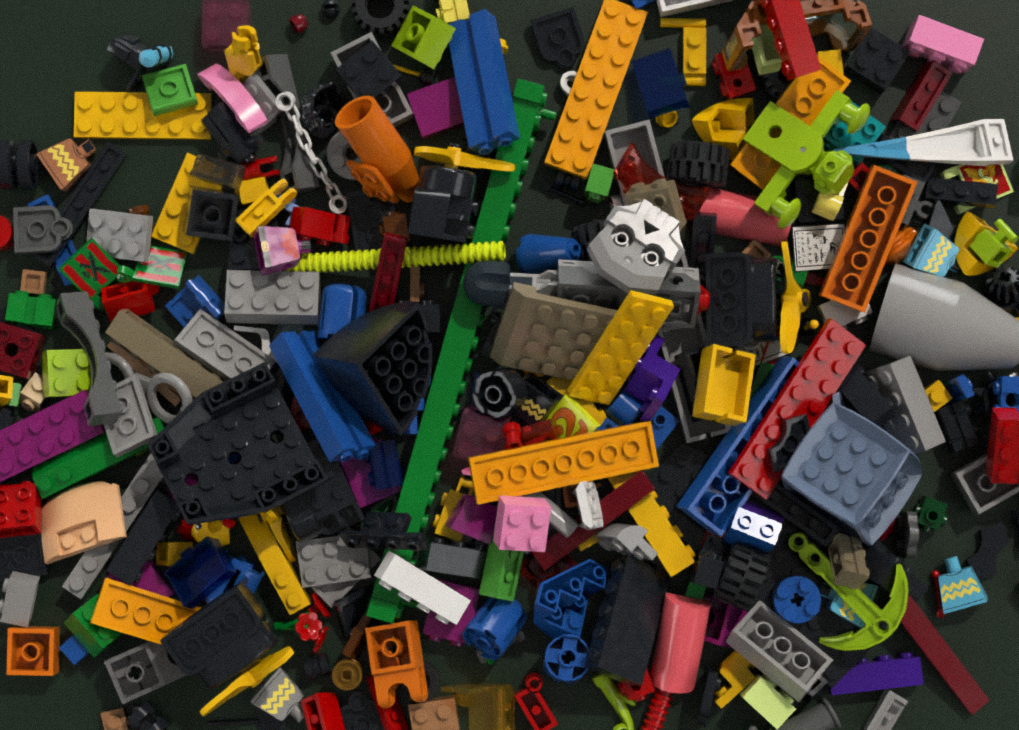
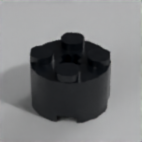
M500 368L484 373L475 382L477 384L473 398L476 406L483 414L487 413L495 418L517 411L528 398L524 379L513 368Z

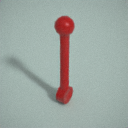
M934 570L931 576L934 579L938 608L935 614L937 617L943 618L945 614L942 609L938 580L940 572Z

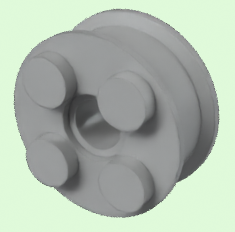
M339 131L331 138L328 144V163L338 176L347 180H356L351 175V169L346 164L349 160L346 156L347 152L352 147ZM358 157L357 159H355V160H351V161H355V162L362 163V161L359 159V157Z

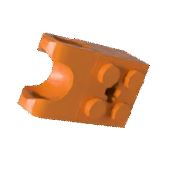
M404 621L365 628L371 673L374 676L378 705L381 708H389L394 705L395 690L402 683L408 687L413 701L425 702L428 698V689L418 621ZM393 645H397L396 651H393Z

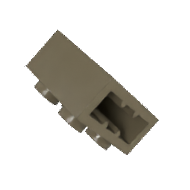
M663 178L653 181L652 184L636 183L624 195L627 206L645 199L652 203L653 206L669 214L668 216H672L680 221L679 231L687 223L675 180L666 181Z

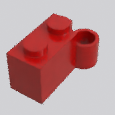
M130 281L101 288L102 303L110 322L112 323L119 310L129 309L137 316L155 311V302L152 295L159 292L160 286Z

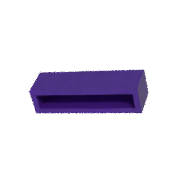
M912 651L901 652L899 657L890 658V654L877 655L876 660L869 661L867 657H862L833 688L828 686V693L830 695L924 685L920 657L913 655Z

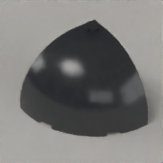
M417 302L390 304L360 316L336 332L312 355L331 385L357 412L380 428L397 435H402L418 413L416 409L421 398L424 399L426 396L432 371V343H429L427 333L429 326L425 314Z

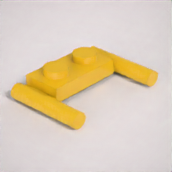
M660 18V27H683V77H660V86H706V18Z

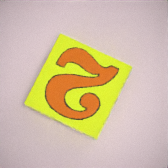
M566 394L540 428L552 440L597 431L600 424L575 399Z

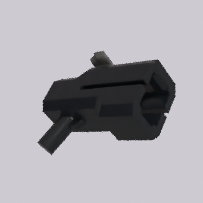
M225 102L217 104L201 120V123L220 147L218 159L221 163L227 164L234 159L238 165L243 162L249 164L257 157L255 153L260 149L257 145L262 144L264 141L262 135L251 137L236 120L235 113Z

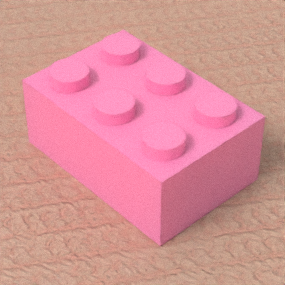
M918 15L910 24L902 47L910 51L908 54L910 57L919 58L920 56L928 59L927 62L935 60L939 64L949 67V71L961 74L962 72H967L975 65L984 39Z

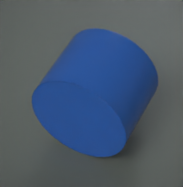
M623 390L606 410L605 414L619 426L628 425L640 414V409L644 402Z

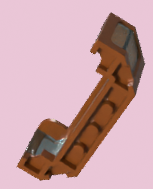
M760 0L750 3L722 50L728 72L741 70L745 67L748 61L746 52L754 46V42L751 39L761 35V25H767V14L765 8L761 6ZM800 0L810 35L827 34L834 50L841 49V52L855 50L872 26L866 4L859 0L857 3L853 0Z

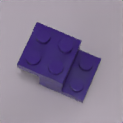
M659 335L655 336L626 379L628 383L624 390L644 402L640 409L643 412L639 420L640 422L651 421L664 402L680 371V368L657 356L665 340Z

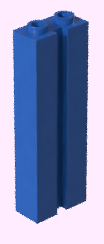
M486 9L469 15L470 19L465 21L460 19L449 24L456 28L449 42V48L468 146L479 155L489 154L493 149L509 146L513 141L520 139L496 17Z
M306 330L301 331L299 334H296L295 331L281 332L269 347L329 462L340 461L344 463L350 459L362 460L369 455V451L376 445L360 414L335 390L312 355L322 346L320 339L317 338L316 331Z

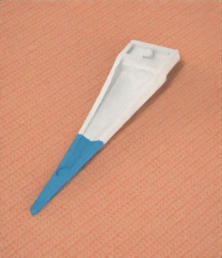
M982 119L927 133L833 150L836 152L843 150L851 156L986 167L991 164H1010L1013 161L1004 119Z

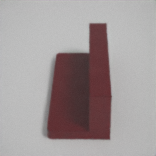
M935 60L924 62L890 120L894 123L901 122L914 132L918 131L951 77L952 72Z

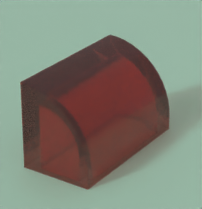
M551 419L521 427L522 436L520 439L524 446L560 439L557 423Z

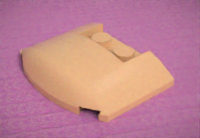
M103 481L80 483L54 495L42 507V547L45 564L127 538L120 488L117 484H109Z

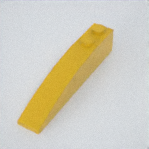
M257 514L238 517L289 615L313 603L306 589L302 588V583L296 570L276 540L268 521L265 523L263 521V524H261Z

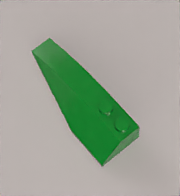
M154 418L153 422L158 434L164 429L160 418ZM105 432L34 466L32 478L41 498L44 499L149 449L147 444L142 445L117 458L112 453Z

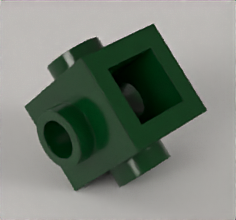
M922 496L919 504L916 503L913 508V512L917 513L918 528L931 533L932 529L939 530L940 527H943L947 520L945 512L948 504Z

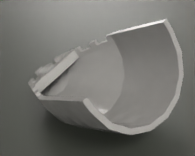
M895 264L869 351L897 360L911 356L914 365L934 371L1011 369L1019 364V320L963 282Z

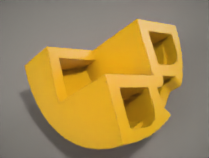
M753 98L723 101L698 113L692 119V122L700 138L704 142L717 144L729 149V159L733 160L746 143L743 138L749 131V127L754 124Z
M968 211L957 228L955 245L959 248V252L956 255V259L965 275L975 276L986 273L996 267L985 264L970 245L976 235L984 229L995 233L998 231L990 227L985 220ZM1007 240L1005 243L1013 251L1003 262H1005L1018 250V247L1015 244H1011L1009 240Z

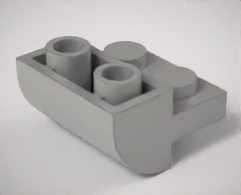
M254 73L242 85L256 101L267 118L268 123L248 133L251 137L257 136L268 129L282 112L276 106L275 95L258 74Z
M610 523L595 534L600 540V546L608 551L616 550L624 556L629 555L639 560H653L658 554L643 539L648 530L641 526Z

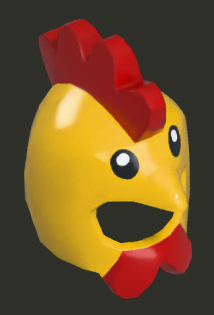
M230 518L188 525L185 519L181 521L182 524L177 527V532L181 534V539L189 540L193 544L199 543L204 546L220 547L230 544L229 530L235 526V521Z

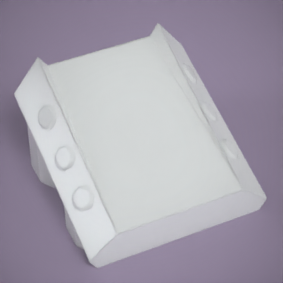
M580 481L572 493L576 497L581 524L579 526L588 531L603 527V515L596 486L593 481Z

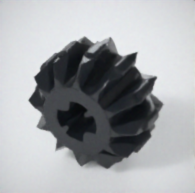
M1002 266L1001 269L993 268V271L987 274L985 290L989 298H995L997 303L1001 300L1005 301L1006 304L1009 300L1016 302L1019 297V270L1014 271L1013 266L1010 268Z

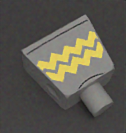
M281 667L250 701L280 721H283L288 714L298 722L305 717L303 708L298 703L304 697V694Z

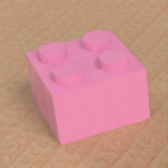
M499 495L493 541L498 549L545 552L551 514L550 504L545 498Z

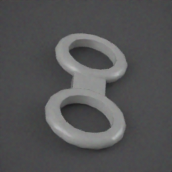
M105 352L106 359H109L110 363H113L122 371L125 379L133 375L139 377L151 412L157 418H160L162 422L169 424L178 415L169 414L160 406L157 399V388L160 383H168L179 392L182 399L181 412L192 402L190 390L181 378L172 373L165 372L156 374L152 378L139 373L134 374L131 365L123 357L116 353Z

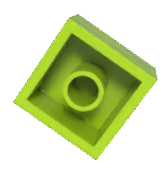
M412 6L391 46L434 69L441 60L442 53L451 41L456 28Z
M84 349L46 350L41 352L43 398L71 397L83 390H87L89 394L92 374Z

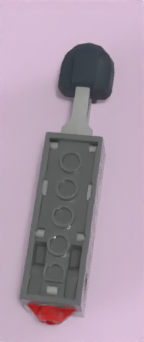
M558 259L557 270H547L541 274L510 273V265L507 262L483 261L469 267L463 279L466 296L473 303L483 306L504 307L513 282L537 287L536 293L614 310L619 309L628 293L601 277L592 261ZM675 267L673 270H667L658 293L652 295L672 300L674 305L662 326L694 328L697 314L707 310L709 306V292L700 284L698 268Z

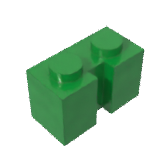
M16 290L15 294L9 293L5 316L6 324L53 330L56 299H52V296L48 294H38L37 298L29 297V292Z

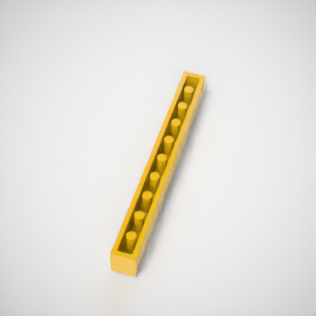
M552 377L546 382L562 395L568 394L567 389L573 380ZM572 397L600 426L608 418L602 408L597 410L592 401ZM639 471L607 477L615 490ZM653 491L628 511L637 526L648 530L644 537L658 553L657 557L669 576L673 577L695 563L693 558L696 555L689 544L684 546L680 539L683 537V534L677 525L672 527L668 521V518L671 517L664 505L659 507L655 500L658 496Z

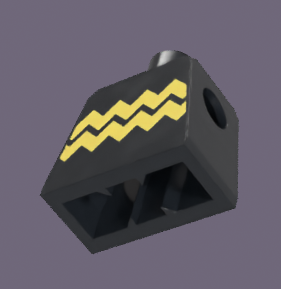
M533 373L522 377L528 391V398L524 401L523 406L513 412L521 418L519 425L521 430L526 432L531 431L532 427L538 428L542 426L564 396Z

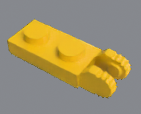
M285 179L277 181L270 189H267L235 220L251 238L254 237L257 226H265L286 204H289L296 197L297 191L294 188L286 190L279 198L276 197L287 188L288 182Z

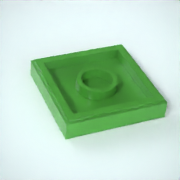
M186 64L141 75L154 116L198 105Z

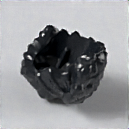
M336 83L319 84L314 89L308 90L306 96L301 101V122L311 136L326 139L336 132L335 119L342 109L341 98L343 96V88L338 87Z

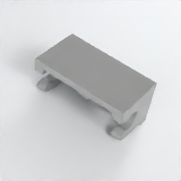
M884 689L863 728L865 730H891L909 701L889 689Z

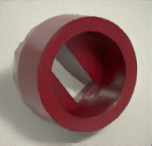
M302 14L294 15L289 19L292 28L298 35L304 32L309 24L308 21H304L306 16Z

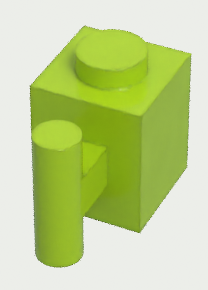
M998 219L994 223L999 230L997 233L984 229L976 235L970 245L985 264L997 268L1013 251L1005 242L1009 240L1011 244H1014L1019 239L1002 219Z

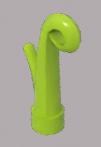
M596 673L592 677L593 682L597 688L601 689L623 722L616 725L613 730H634L633 720L625 703L635 706L636 702L633 700L629 701L626 695L622 696L620 689L613 682L612 678Z

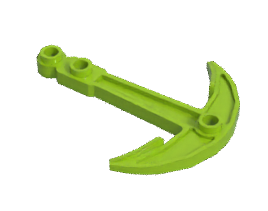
M795 532L791 535L788 541L789 547L793 551L799 552V557L817 575H821L866 624L855 633L850 631L838 636L820 637L819 643L837 650H863L879 644L891 636L899 626L907 609L909 587L902 565L896 564L895 582L889 596L891 599L883 609H880L861 590L848 588L847 585H836L834 583L830 558L814 543H810L804 533ZM796 537L803 539L802 545H798L795 542ZM818 554L820 561H814L812 555ZM881 621L887 623L888 627L886 629L879 626Z

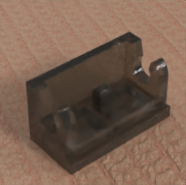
M198 154L189 175L198 180L239 191L246 166Z

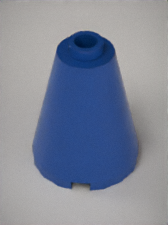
M527 234L519 240L522 242L520 247L516 248V261L522 273L541 274L547 270H557L558 259L578 260L581 247L573 238Z

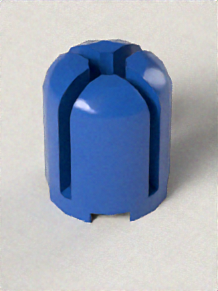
M331 284L324 287L321 295L317 338L328 340L344 326L366 314V291L359 286L346 284Z
M225 550L203 590V598L208 604L228 590L239 571L241 573L234 585L247 576L249 581L246 585L254 594L266 571L264 570L261 573L256 569L257 563L241 554L236 558L228 554L229 550Z
M487 597L462 633L463 639L469 647L473 644L478 650L483 652L481 654L482 657L489 660H497L505 653L524 626L526 613L516 599L513 602Z
M563 634L553 639L547 646L544 653L543 669L553 682L559 684L561 681H564L565 685H571L578 682L588 671L585 663L589 648L582 638L573 634ZM566 651H569V658L571 659L569 664L563 663L564 661L561 659V657L565 656Z

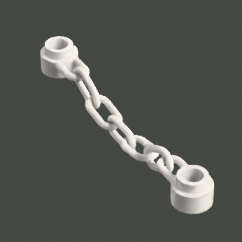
M288 91L280 93L275 100L276 106L280 110L285 111L289 120L294 122L297 130L296 138L300 147L306 150L310 158V166L315 175L326 184V192L330 197L329 208L336 214L343 213L348 208L347 197L342 195L338 186L328 178L327 169L321 159L315 157L311 149L312 141L307 131L302 129L299 121L300 113L295 105V96ZM288 97L290 104H285L283 98ZM291 108H293L296 113V115H293L292 117L288 111ZM305 134L309 144L303 145L299 135ZM317 161L323 169V171H321L320 174L314 166V164H317ZM333 186L337 192V195L332 196L330 190L333 189ZM338 199L343 201L342 207L337 205L336 201Z

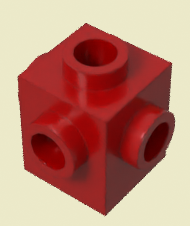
M647 668L642 685L633 686L621 682L618 683L622 696L627 695L629 701L633 699L634 702L641 701L647 698V694L655 691Z

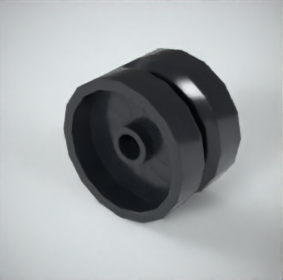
M34 139L20 140L17 145L13 140H0L1 190H16L18 184L22 190L37 189L40 167L39 157L37 156L38 149Z

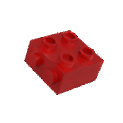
M24 481L16 485L0 484V538L42 534V498L35 482Z

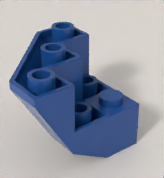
M588 559L540 583L534 604L533 623L547 636L554 639L563 634H573L580 637L589 595L604 589L609 568Z

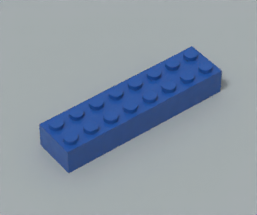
M781 356L749 401L747 422L730 428L677 504L679 509L712 534L719 536L724 534L733 521L736 510L739 507L742 508L753 492L728 474V472L799 364L793 357Z

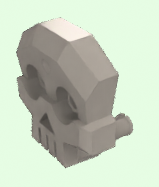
M645 199L628 206L615 205L604 222V229L588 245L587 252L598 274L626 293L632 290L656 295L667 270H673L685 252L680 240V221L672 216H668L669 214L661 211V209L653 206L652 203ZM621 237L625 242L620 243L617 238ZM647 257H653L655 262H649Z

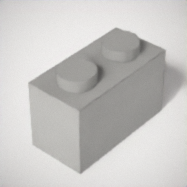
M12 571L10 578H5L2 592H6L5 600L1 599L0 613H2L0 622L28 628L35 605L40 580L39 576Z

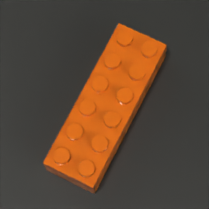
M876 165L870 166L818 296L865 313L917 181Z

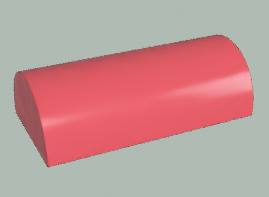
M702 188L698 212L717 213L716 235L749 242L755 239L760 244L782 248L781 242H787L791 227L790 225L784 229L778 228L779 219L773 215L770 217L758 209L754 202L759 196L718 188Z
M666 592L650 673V679L655 687L671 693H689L695 689L712 601Z

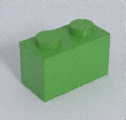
M596 164L592 165L584 196L588 197L587 201L600 204L601 201L606 202L615 172L614 169Z

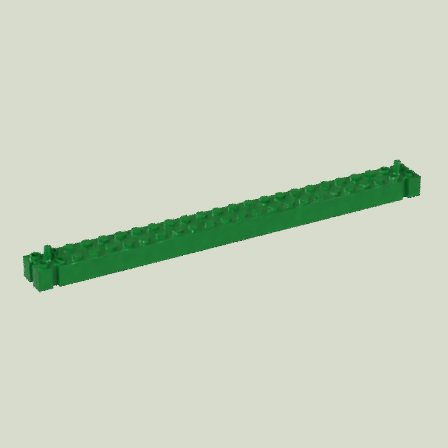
M519 78L517 80L512 101L520 139L513 141L509 146L498 147L495 160L515 164V171L492 170L471 242L475 245L477 242L482 244L484 242L491 244L492 241L496 243L499 241L507 242L510 232V226L507 225L508 219L513 220L516 210V204L513 201L515 197L519 198L523 182L519 181L520 176L526 175L529 159H526L527 153H532L535 143V137H532L533 131L538 132L541 117L554 121L557 114L554 111L544 109L548 94L544 92V85ZM470 261L464 267L395 512L409 513L412 519L407 532L420 533L421 529H426L429 515L425 513L427 506L431 507L433 505L436 494L432 492L433 485L439 483L442 471L438 470L440 461L445 462L448 449L444 448L446 439L451 440L454 426H451V421L453 417L457 418L460 404L457 403L458 396L464 395L467 384L466 381H463L465 373H470L473 359H469L471 351L476 352L479 342L476 332L477 329L482 330L485 315L482 314L484 307L488 308V306L473 303L464 291L463 279L468 268L475 264ZM400 549L396 551L384 550L382 561L389 551L410 564L416 565L417 560L413 559L415 551ZM377 578L366 616L394 623L396 619L401 618L404 605L418 608L416 606L419 602L411 599L410 602L398 596L399 590L392 587L391 591L378 584L381 579Z

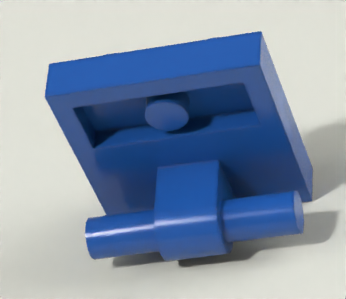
M200 275L195 279L188 280L185 283L186 287L165 305L184 328L200 309L216 320L225 315L224 301Z

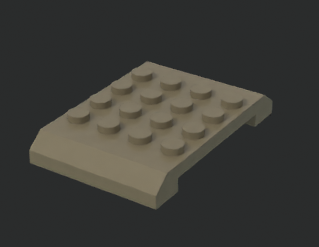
M513 282L490 349V358L501 366L573 380L617 310L536 293L537 287Z

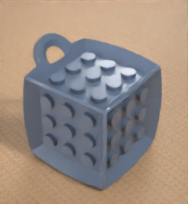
M836 392L832 395L833 403L810 428L791 456L781 475L782 483L786 490L838 526L840 531L850 537L860 538L861 542L872 546L890 526L909 499L922 476V466L919 458L899 440L875 423L846 408L841 392Z

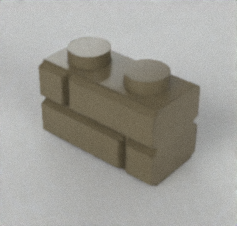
M841 533L836 534L827 546L834 583L858 589L868 580L870 574L869 569L866 567V552L862 549L861 539L853 536L849 537Z

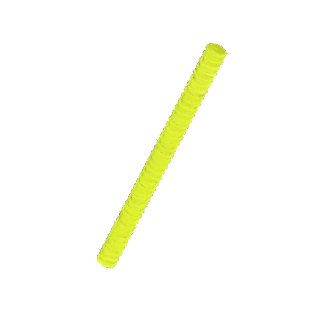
M492 241L491 244L488 242H484V244L477 242L476 245L474 243L469 245L463 243L462 246L460 244L455 246L449 244L448 247L445 244L441 245V247L434 245L433 248L431 245H428L427 248L425 246H420V248L413 246L412 249L406 247L402 268L405 265L407 267H412V265L418 267L421 264L424 267L426 264L428 266H433V264L439 266L440 263L443 265H447V263L454 265L455 262L457 264L462 262L468 264L469 261L475 263L476 261L483 262V260H499L503 262L506 257L505 244L503 241L498 243ZM366 249L363 252L361 250L356 252L351 250L349 253L347 251L342 253L336 251L335 254L334 252H329L328 254L326 252H322V254L315 253L314 255L313 253H308V255L301 254L300 261L296 267L283 271H316L320 273L323 271L327 273L328 271L335 272V270L341 272L342 269L344 271H349V269L355 271L356 268L358 270H363V268L365 270L370 268L376 270L381 249L377 251L371 249L370 252Z

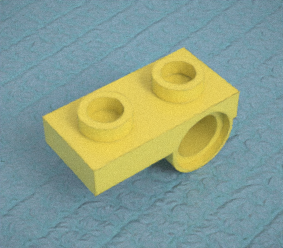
M847 184L837 194L830 193L824 195L819 192L812 213L833 221L842 205Z

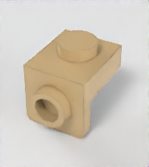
M35 372L20 392L19 403L24 409L37 413L41 411L42 404L47 398H43V376Z

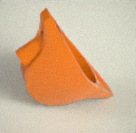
M913 226L898 229L884 267L898 264L905 259L917 234Z

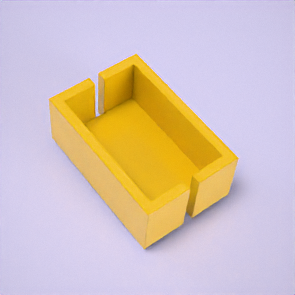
M716 344L703 348L692 416L710 421L716 419L715 422L730 426L746 423L756 355L740 350L732 352V348Z

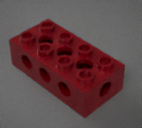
M0 322V370L31 379L36 371L46 336ZM14 345H17L18 353L13 356L11 349Z

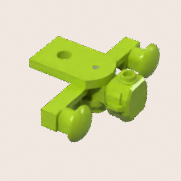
M836 90L809 126L770 101L743 140L781 165L754 202L758 209L770 217L773 215L779 219L778 228L784 229L790 226L800 213L801 201L798 198L790 203L784 199L787 195L785 190L797 173L812 174L814 188L824 195L830 193L837 194L842 191L853 176L852 156L843 150L825 152L823 138L832 125L837 126L840 121L848 125V134H855L860 131L869 118L870 106L865 103L858 108L853 105L848 96ZM772 129H782L781 135L778 138H771L770 132Z

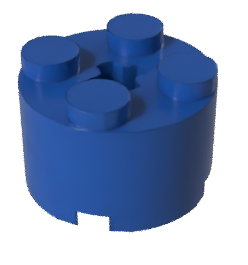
M789 576L780 580L774 587L771 595V604L775 613L785 621L804 623L811 620L819 612L821 595L818 587L810 579L802 576ZM794 593L801 597V600L798 601L799 605L791 603Z

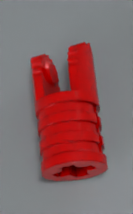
M277 155L256 159L249 164L243 162L238 165L236 163L239 182L260 177L271 178L280 176V170L275 169L262 173L261 164H271L278 161Z

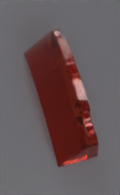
M632 142L613 172L615 178L620 180L625 187L623 190L625 194L636 183L652 184L653 181L663 178L669 181V179L656 172L642 158ZM675 182L686 220H693L709 195L711 188L691 187Z

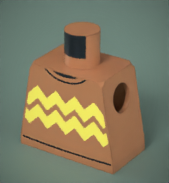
M70 138L37 153V156L59 188L66 193L87 173L91 164L86 158L97 150L89 139L80 146H77L75 141Z

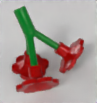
M313 593L312 598L315 604L308 608L309 611L300 614L294 621L275 622L274 629L275 631L294 630L299 633L301 640L313 641L315 643L313 653L316 654L320 650L329 629L328 627L322 629V622L318 620L317 613L321 612L324 617H330L331 615L321 597L317 593Z

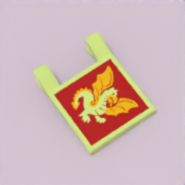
M960 164L940 173L941 179H950L958 175L961 181L998 184L997 199L1014 192L1003 164H991L987 167ZM963 205L954 206L956 214H961L975 208Z

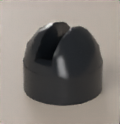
M326 0L322 4V12L325 17L333 19L339 15L340 6L335 0ZM325 6H336V9H325Z

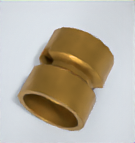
M350 657L340 660L332 672L334 684L341 690L347 691L356 688L364 676V668L361 662Z

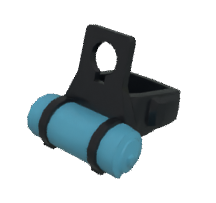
M129 33L116 36L107 48V51L136 69L126 87L128 90L138 87L142 80L141 75H145L148 68L166 64L173 57L171 46L164 43L148 47L141 43L140 38Z

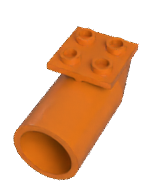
M361 96L350 101L337 114L335 125L362 161V163L351 160L346 162L351 169V175L361 183L363 192L369 197H377L385 202L397 203L399 198L406 203L413 202L415 189L419 187L420 179L410 149L374 97Z

